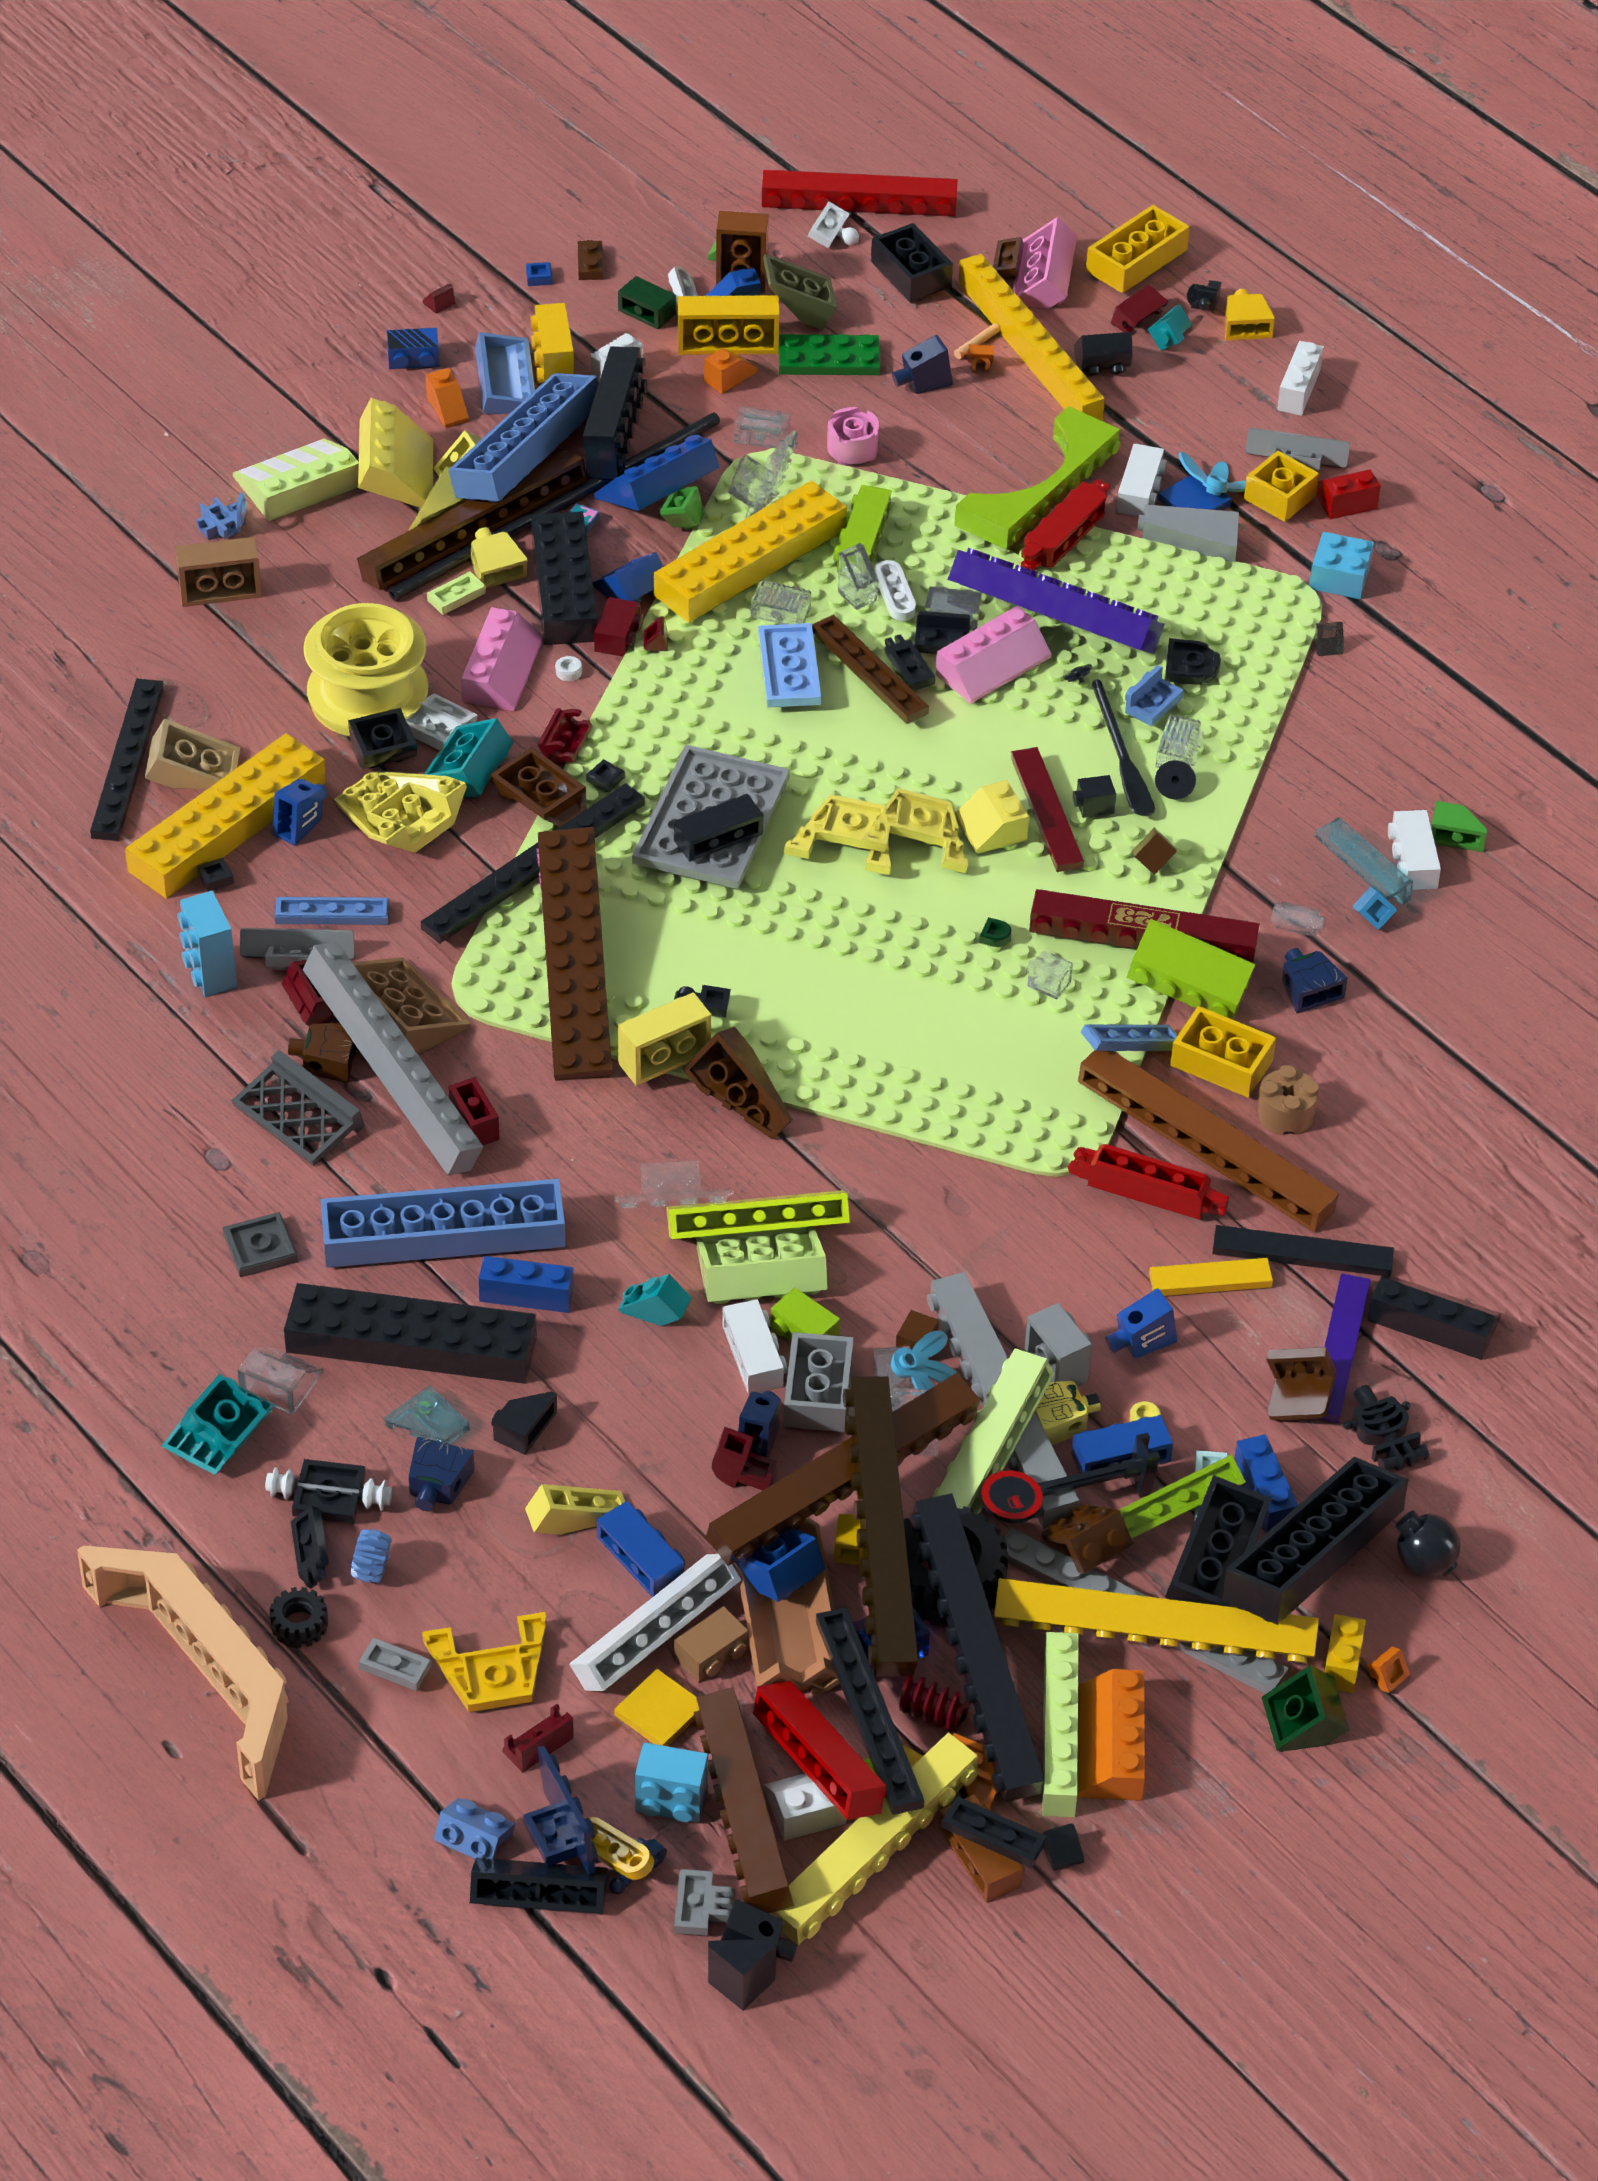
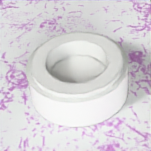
M565 656L558 659L555 664L556 676L563 681L579 679L582 675V662L573 656Z

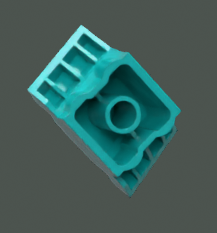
M219 1373L187 1409L179 1424L161 1447L216 1475L251 1437L276 1405L237 1385L233 1379L224 1377Z

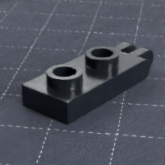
M901 634L894 637L895 642L891 637L885 639L886 647L884 650L886 656L903 681L913 691L935 684L934 673L910 639L905 641Z
M313 1505L291 1521L298 1576L310 1589L326 1578L325 1567L329 1564L321 1509Z

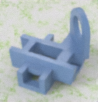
M245 493L239 494L237 503L234 502L226 507L217 497L213 498L214 504L206 507L204 503L199 504L202 517L197 519L196 522L198 529L208 540L219 535L226 539L241 532V527L245 524L247 513Z

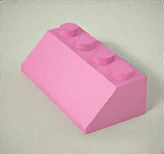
M1059 217L1023 239L1024 247L1019 275L1014 278L1012 290L1027 307L1049 309L1056 304H1061L1067 298L1077 235Z
M1015 606L937 651L935 675L972 704L1051 658V652L1035 619L1019 606Z
M491 607L461 678L462 702L515 711L543 642V635L518 612Z

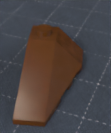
M736 1027L717 1032L683 1068V1071L702 1093L707 1096H713L722 1102L723 1107L728 1110H734L743 1116L747 1123L771 1139L776 1138L793 1120L755 1051Z

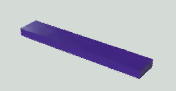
M1341 1273L1324 1346L1328 1349L1337 1373L1327 1415L1323 1418L1315 1419L1339 1423L1371 1279Z

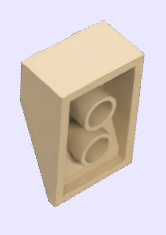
M164 719L152 737L145 778L170 788L207 790L237 768L240 747Z

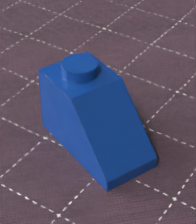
M754 268L732 271L706 296H758L761 292V283Z

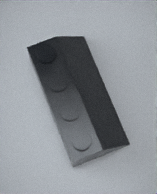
M1391 1275L1381 1276L1371 1297L1367 1321L1482 1360L1501 1318V1313Z

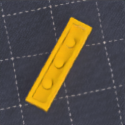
M1268 1258L1149 1268L1152 1291L1158 1288L1163 1296L1271 1288L1273 1283Z

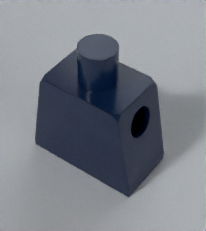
M938 335L902 354L904 368L892 373L893 381L897 387L908 383L916 394L953 385L948 349Z

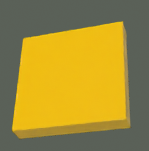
M656 1669L614 1709V1715L653 1744L669 1746L695 1721L694 1712L699 1711L696 1696Z

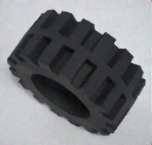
M293 1587L291 1592L288 1593L284 1590L281 1592V1597L276 1596L274 1598V1604L270 1606V1623L272 1633L277 1637V1640L280 1643L285 1640V1646L288 1647L295 1644L296 1648H301L302 1644H306L308 1647L312 1645L313 1640L316 1642L321 1640V1634L325 1635L327 1631L328 1613L324 1598L321 1595L317 1596V1591L312 1589L308 1592L307 1587H302L300 1591H297V1588ZM296 1612H305L311 1615V1618L301 1623L290 1622L286 1619L289 1615Z

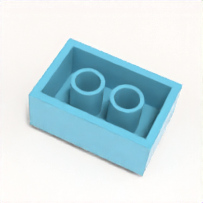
M213 891L181 899V912L177 913L180 927L183 929L179 936L185 949L181 954L185 967L192 970L191 977L194 986L201 988L204 997L237 988L232 929Z

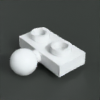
M829 201L808 234L809 238L826 248L830 247L836 236H839L841 243L847 246H852L859 242V233L856 229L851 227L844 229L842 227L849 213Z

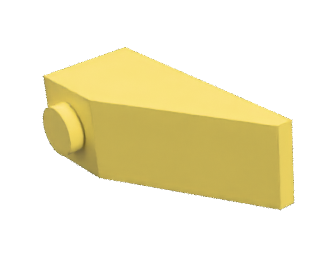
M446 466L437 479L409 530L467 501L466 498H455L448 471L449 467Z
M541 1484L525 1510L534 1533L561 1535L597 1526V1518L624 1503L625 1499L622 1492L616 1490Z

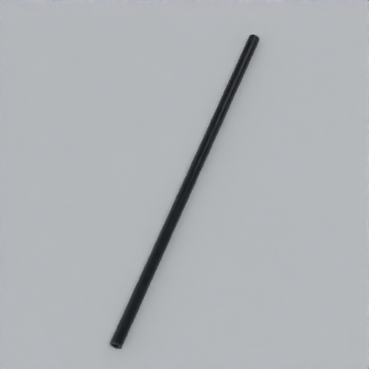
M713 412L626 459L625 469H621L619 476L623 475L624 471L629 468L644 464L647 458L663 454L666 448L680 445L685 442L687 437L699 435L720 423L719 416ZM592 478L491 534L506 532L510 537H513L531 527V515L557 513L601 489L614 479ZM471 545L390 588V597L396 601L471 560Z

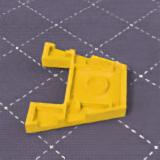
M546 1612L517 1616L521 1644L457 1654L451 1627L423 1631V1643L468 1712L529 1703L533 1701L546 1628Z

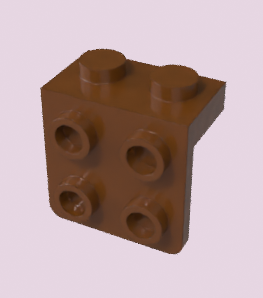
M1327 1347L1268 1350L1266 1360L1275 1378L1267 1411L1269 1419L1293 1420L1325 1417L1328 1412L1337 1373Z
M1090 1504L1076 1507L1073 1510V1514L1067 1518L1052 1521L1048 1524V1529L1041 1533L1043 1540L1067 1545L1075 1567L1080 1573H1086L1134 1544L1120 1510L1109 1509L1105 1506H1090Z

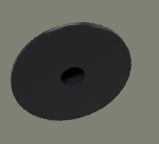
M1172 760L1159 767L1155 775V785L1158 791L1166 798L1174 800L1183 799L1194 790L1196 775L1187 763Z

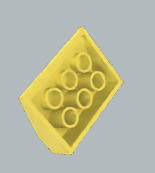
M371 398L360 418L358 488L421 508L433 488V438L395 405Z

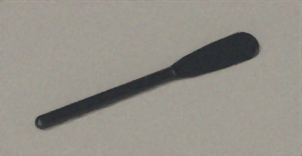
M1095 679L1092 682V688L1119 758V771L1128 805L1135 814L1150 816L1155 811L1152 797L1141 774L1129 757L1103 684L1099 679Z

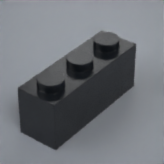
M746 794L675 820L674 842L687 860L691 862L763 835L764 815L751 797Z

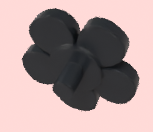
M1091 664L1078 666L1066 673L1063 678L1068 680V682L1078 679L1079 683L1084 682L1083 677L1088 675L1093 667Z

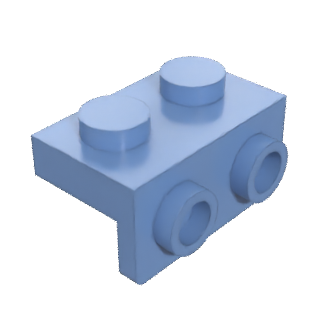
M1159 665L1150 672H1146L1142 680L1135 686H1131L1125 695V713L1151 727L1183 698L1184 692L1183 689L1162 679L1163 667Z
M458 1797L440 1812L434 1840L474 1859H495L498 1846L513 1835L516 1823L505 1819L500 1813L489 1812L476 1806L471 1800Z

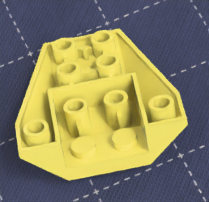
M372 771L353 786L346 788L334 801L369 838L416 853L455 824L467 786L465 782L448 776Z

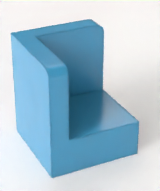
M1371 886L1352 906L1377 930L1397 911L1386 898Z

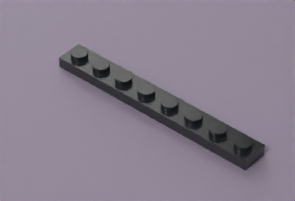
M136 678L91 826V839L119 841L163 693V681Z
M847 1607L817 1613L816 1625L874 1771L886 1785V1801L892 1815L924 1808V1797Z

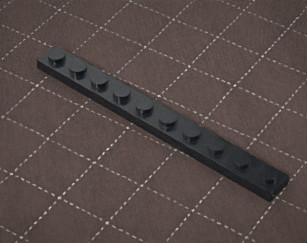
M625 783L557 830L594 827L595 838H597L644 806L645 797ZM538 842L421 921V930L441 944L538 878L540 872L537 857Z

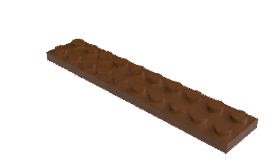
M594 827L538 832L555 1081L611 1076L613 1073Z

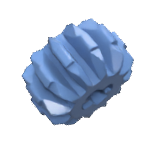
M364 1529L360 1532L351 1564V1575L353 1578L366 1583H379L382 1580L391 1549L392 1540L390 1535L374 1529Z

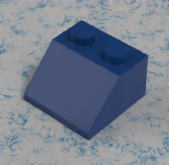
M657 552L634 559L592 583L607 598L613 597L640 603L643 601L641 596L644 594L654 595V572L664 566Z
M797 1529L791 1532L789 1530L783 1532L768 1547L762 1545L757 1548L752 1556L744 1562H735L760 1594L777 1602L789 1597L792 1592L805 1583L811 1582L815 1576L826 1569L817 1539Z

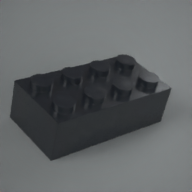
M1213 1475L1165 1597L1170 1600L1230 1607V1603L1222 1600L1226 1569L1255 1544L1272 1498Z

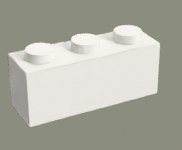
M1299 341L1280 385L1278 411L1302 416L1321 370L1324 346Z
M1133 444L1118 491L1116 513L1139 517V515H1144L1145 505L1156 504L1157 493L1155 491H1160L1162 482L1160 475H1165L1167 460L1163 459L1164 449Z
M1427 810L1394 811L1393 821L1388 823V837L1393 839L1394 842L1392 854L1393 859H1398V879H1402L1405 890L1438 889L1441 868Z
M758 1299L724 1306L722 1326L748 1395L751 1392H762L783 1387V1376L788 1372L785 1357L778 1354L779 1344L776 1334L770 1333V1320L767 1310L761 1309Z

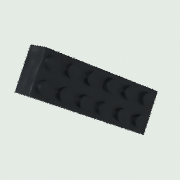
M610 346L583 434L587 478L615 479L619 477L621 469H625V454L630 452V439L634 438L635 432L634 424H638L639 421L638 409L643 407V394L647 393L648 387L647 379H643L645 358H641L640 347Z
M583 511L531 515V535L544 645L594 642L597 613Z

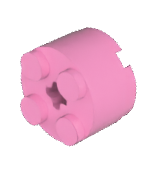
M847 407L835 411L832 414V419L828 421L827 450L830 456L837 460L838 464L849 467L852 464H861L876 459L879 440V421L877 417L868 410L867 414L859 412L857 407Z

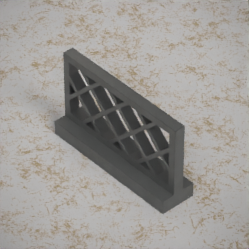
M280 1050L271 1056L273 1063L231 1100L234 1107L312 1166L318 1163L351 1131L357 1134L365 1127L361 1112L357 1107ZM273 1075L281 1079V1086L265 1088V1082ZM298 1092L301 1094V1101L285 1103V1093ZM281 1094L280 1103L265 1104V1095ZM251 1096H260V1105L247 1106L243 1102ZM318 1107L321 1109L320 1117L305 1118L306 1108ZM301 1109V1118L285 1120V1110ZM280 1111V1120H265V1112ZM338 1122L342 1125L337 1132L326 1133L327 1123ZM321 1124V1134L305 1135V1125ZM300 1126V1136L288 1137L285 1135V1127ZM321 1141V1147L313 1154L305 1150L306 1142Z

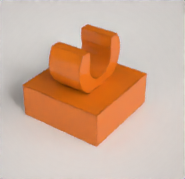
M969 344L968 362H971V371L975 372L976 364L983 363L985 365V373H988L990 363H993L994 345Z
M1393 1646L1385 1653L1379 1654L1377 1656L1378 1659L1372 1664L1368 1663L1366 1665L1370 1676L1377 1680L1380 1690L1388 1693L1410 1675L1401 1649Z

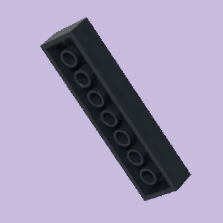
M297 1283L284 1327L286 1353L526 1384L537 1338L536 1314Z
M1354 1456L1226 1569L1222 1600L1236 1606L1238 1609L1248 1611L1263 1618L1265 1621L1278 1625L1404 1511L1409 1479Z

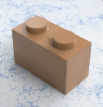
M723 1606L674 1640V1659L695 1680L701 1682L708 1676L716 1675L731 1660L739 1659L748 1649V1630Z

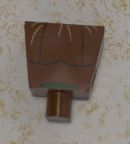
M340 1023L311 1024L306 1040L290 1038L288 1055L303 1057L304 1069L314 1076L349 1083L357 1046Z

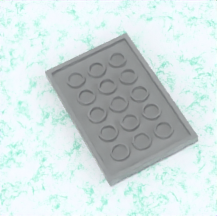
M686 744L632 855V864L739 889L763 835L689 862L674 842V821L748 794L764 815V834L790 778V769Z

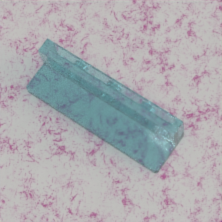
M1340 817L1315 831V837L1384 898L1389 900L1393 897L1401 905L1411 900L1413 881Z

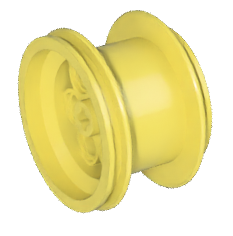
M358 603L344 606L317 621L309 630L304 642V656L312 670L307 683V696L316 718L328 729L350 737L348 720L401 708L406 720L413 716L421 708L419 702L426 700L429 689L427 675L420 665L425 657L427 647L426 638L421 627L403 612L374 603Z

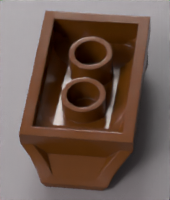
M533 747L490 774L491 782L498 787L501 797L510 800L515 799L544 820L558 827H561L587 809L586 786Z

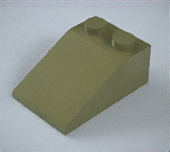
M765 254L763 260L769 288L779 296V299L800 322L808 327L823 330L837 309L831 278Z

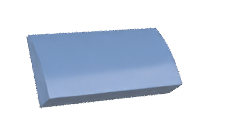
M479 332L475 352L483 413L509 414L535 391L528 338Z

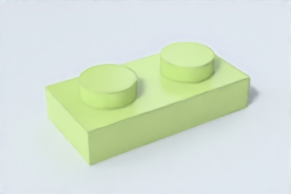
M468 572L428 592L427 601L444 615L486 594V585L473 573Z

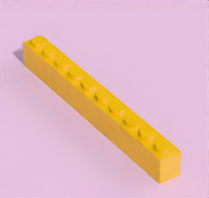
M977 254L960 260L958 284L992 324L996 323L999 325V333L1065 410L1069 406L1103 421L1105 398L982 254Z
M1001 1578L998 1581L994 1614L995 1619L1001 1620L1000 1625L1008 1627H1019L1020 1622L1031 1623L1032 1629L1040 1631H1051V1627L1055 1626L1063 1627L1064 1633H1078V1635H1083V1630L1095 1631L1096 1637L1104 1639H1115V1634L1127 1635L1128 1641L1136 1643H1147V1638L1159 1639V1645L1167 1647H1179V1642L1191 1643V1649L1199 1651H1211V1646L1223 1647V1653L1231 1655H1243V1650L1255 1651V1657L1263 1659H1275V1654L1287 1655L1288 1661L1295 1663H1307V1658L1313 1659L1315 1657L1319 1618L1289 1614L1276 1625L1248 1611L1235 1607Z

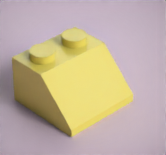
M1007 780L982 786L955 813L958 824L976 854L1028 839L1029 815Z

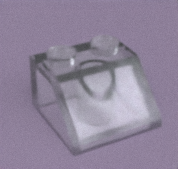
M272 1346L253 1348L237 1371L239 1386L276 1405V1408L293 1415L323 1374L324 1368Z

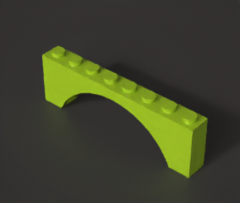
M1068 406L1054 420L1053 440L1058 444L1065 457L1061 467L1048 479L1023 490L1000 494L970 492L956 505L954 526L1007 550L1012 544L1018 542L1029 529H1033L1042 517H1046L1052 508L1061 503L1072 489H1076L1082 481L1091 476L1092 472L1098 467L1103 466L1112 454L1114 455L1118 452L1121 445L1119 440L1120 429Z

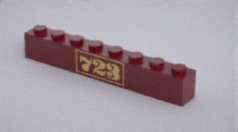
M1036 889L1030 915L1029 932L1137 949L1150 919H1153L1254 963L1260 923Z

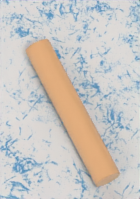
M994 323L956 349L954 356L957 359L963 358L968 354L969 344H983L1000 332L999 325Z

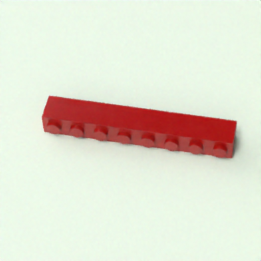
M763 170L762 207L823 210L829 201L844 211L956 217L958 179Z

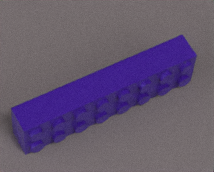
M969 547L967 552L957 551L947 580L1152 654L1155 653L1165 625L1157 621L1159 616L1137 609L1136 613H1134L1135 607L1112 600V603L1109 604L1110 598L1090 591L1085 595L1086 589L1064 582L1062 587L1061 580L1041 573L1039 578H1037L1038 572L1019 565H1016L1015 569H1013L1014 563L994 556L989 560L991 555Z

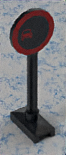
M1148 1433L1136 1435L1131 1459L1121 1461L1117 1465L1037 1483L1035 1479L1022 1472L1014 1470L999 1471L990 1475L983 1483L980 1494L982 1505L991 1516L1000 1521L1022 1523L1037 1515L1042 1506L1043 1496L1122 1477L1124 1479L1130 1478L1139 1498L1145 1497L1152 1493L1160 1455L1158 1451L1148 1452L1150 1436Z

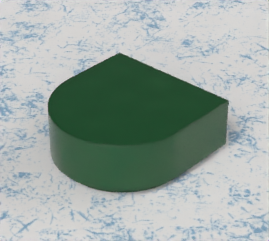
M988 917L980 934L979 943L992 947L1007 945L1011 940L1010 925L1004 921Z

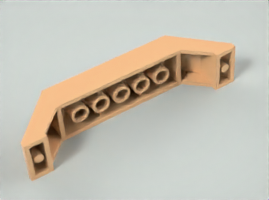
M82 1546L77 1549L83 1588L99 1607L111 1604L150 1610L245 1724L244 1736L236 1742L240 1779L258 1801L266 1797L288 1719L286 1704L289 1700L284 1686L287 1684V1681L279 1668L274 1669L269 1664L264 1650L260 1646L255 1647L244 1626H237L228 1607L225 1604L220 1605L216 1601L211 1587L207 1583L202 1584L197 1578V1573L191 1563H184L177 1553Z

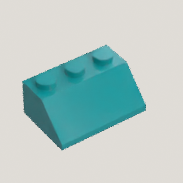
M498 718L456 726L424 775L448 776L465 782L467 788L463 798H476L484 792L485 786L491 778L490 774L495 772L500 763L507 757L508 751L514 742Z

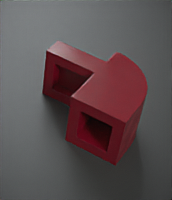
M724 1427L711 1466L715 1476L730 1487L734 1488L736 1483L740 1482L763 1491L770 1485L777 1461L750 1452L754 1437Z

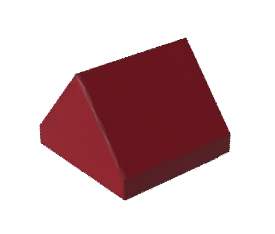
M447 284L430 293L423 299L424 305L437 314L456 304L452 284Z
M663 616L657 618L644 630L643 647L646 651H668V629Z

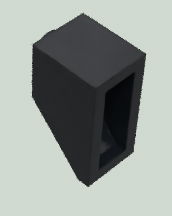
M551 1391L509 1400L502 1410L496 1411L492 1418L491 1426H493L494 1441L526 1455L557 1414V1394Z

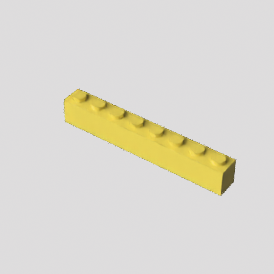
M948 1732L912 1767L924 1797V1808L892 1815L885 1798L882 1814L857 1819L789 1885L794 1906L769 1913L782 1919L784 1922L781 1932L793 1942L798 1943V1946L806 1938H812L819 1931L821 1923L829 1916H835L841 1910L844 1901L852 1893L854 1895L859 1893L865 1886L867 1879L874 1872L878 1873L884 1869L889 1861V1857L897 1850H903L909 1844L912 1835L919 1828H926L932 1821L934 1814L941 1807L950 1805L956 1793L964 1785L969 1786L978 1775L977 1754Z

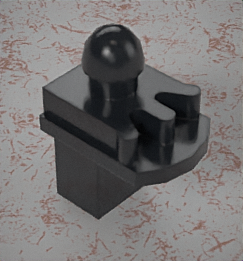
M1209 280L1207 286L1193 283L1187 292V300L1191 308L1215 311L1222 282Z

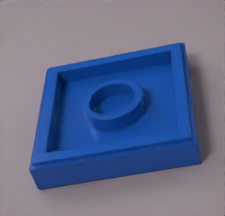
M1192 475L1159 492L1158 500L1166 506L1224 510L1231 506L1232 498L1225 493H1221L1220 496L1208 493L1206 491L1207 487L1203 485V482L1197 480Z

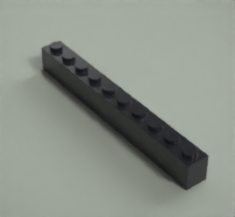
M950 1493L916 1501L914 1514H910L911 1526L914 1533L919 1532L921 1542H919L920 1555L923 1561L928 1560L930 1567L928 1571L929 1583L932 1589H937L939 1599H937L938 1612L941 1618L946 1617L948 1627H946L947 1640L950 1647L955 1646L958 1655L955 1656L957 1672L965 1677L967 1684L964 1685L965 1697L968 1704H973L976 1714H973L975 1729L978 1734H983L985 1741L982 1744L984 1758L987 1763H992L995 1772L992 1773L994 1789L996 1792H1001L1004 1803L1042 1794L1045 1780L953 1494Z

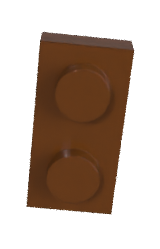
M1022 237L998 240L993 268L1002 278L1019 275L1024 247Z
M578 241L579 280H603L602 241Z

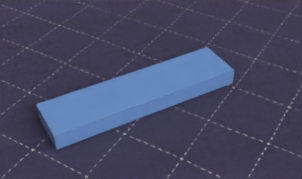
M276 897L275 924L388 925L389 898Z
M1085 1024L1080 1032L1095 1051H1172L1173 1042L1178 1036L1170 1025Z

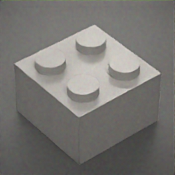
M1056 1303L1028 1316L1024 1351L1047 1358L1054 1372L1050 1382L1073 1381L1077 1387L1087 1383L1092 1342L1090 1337L1085 1332L1082 1333L1077 1327L1071 1313L1065 1312L1062 1306Z

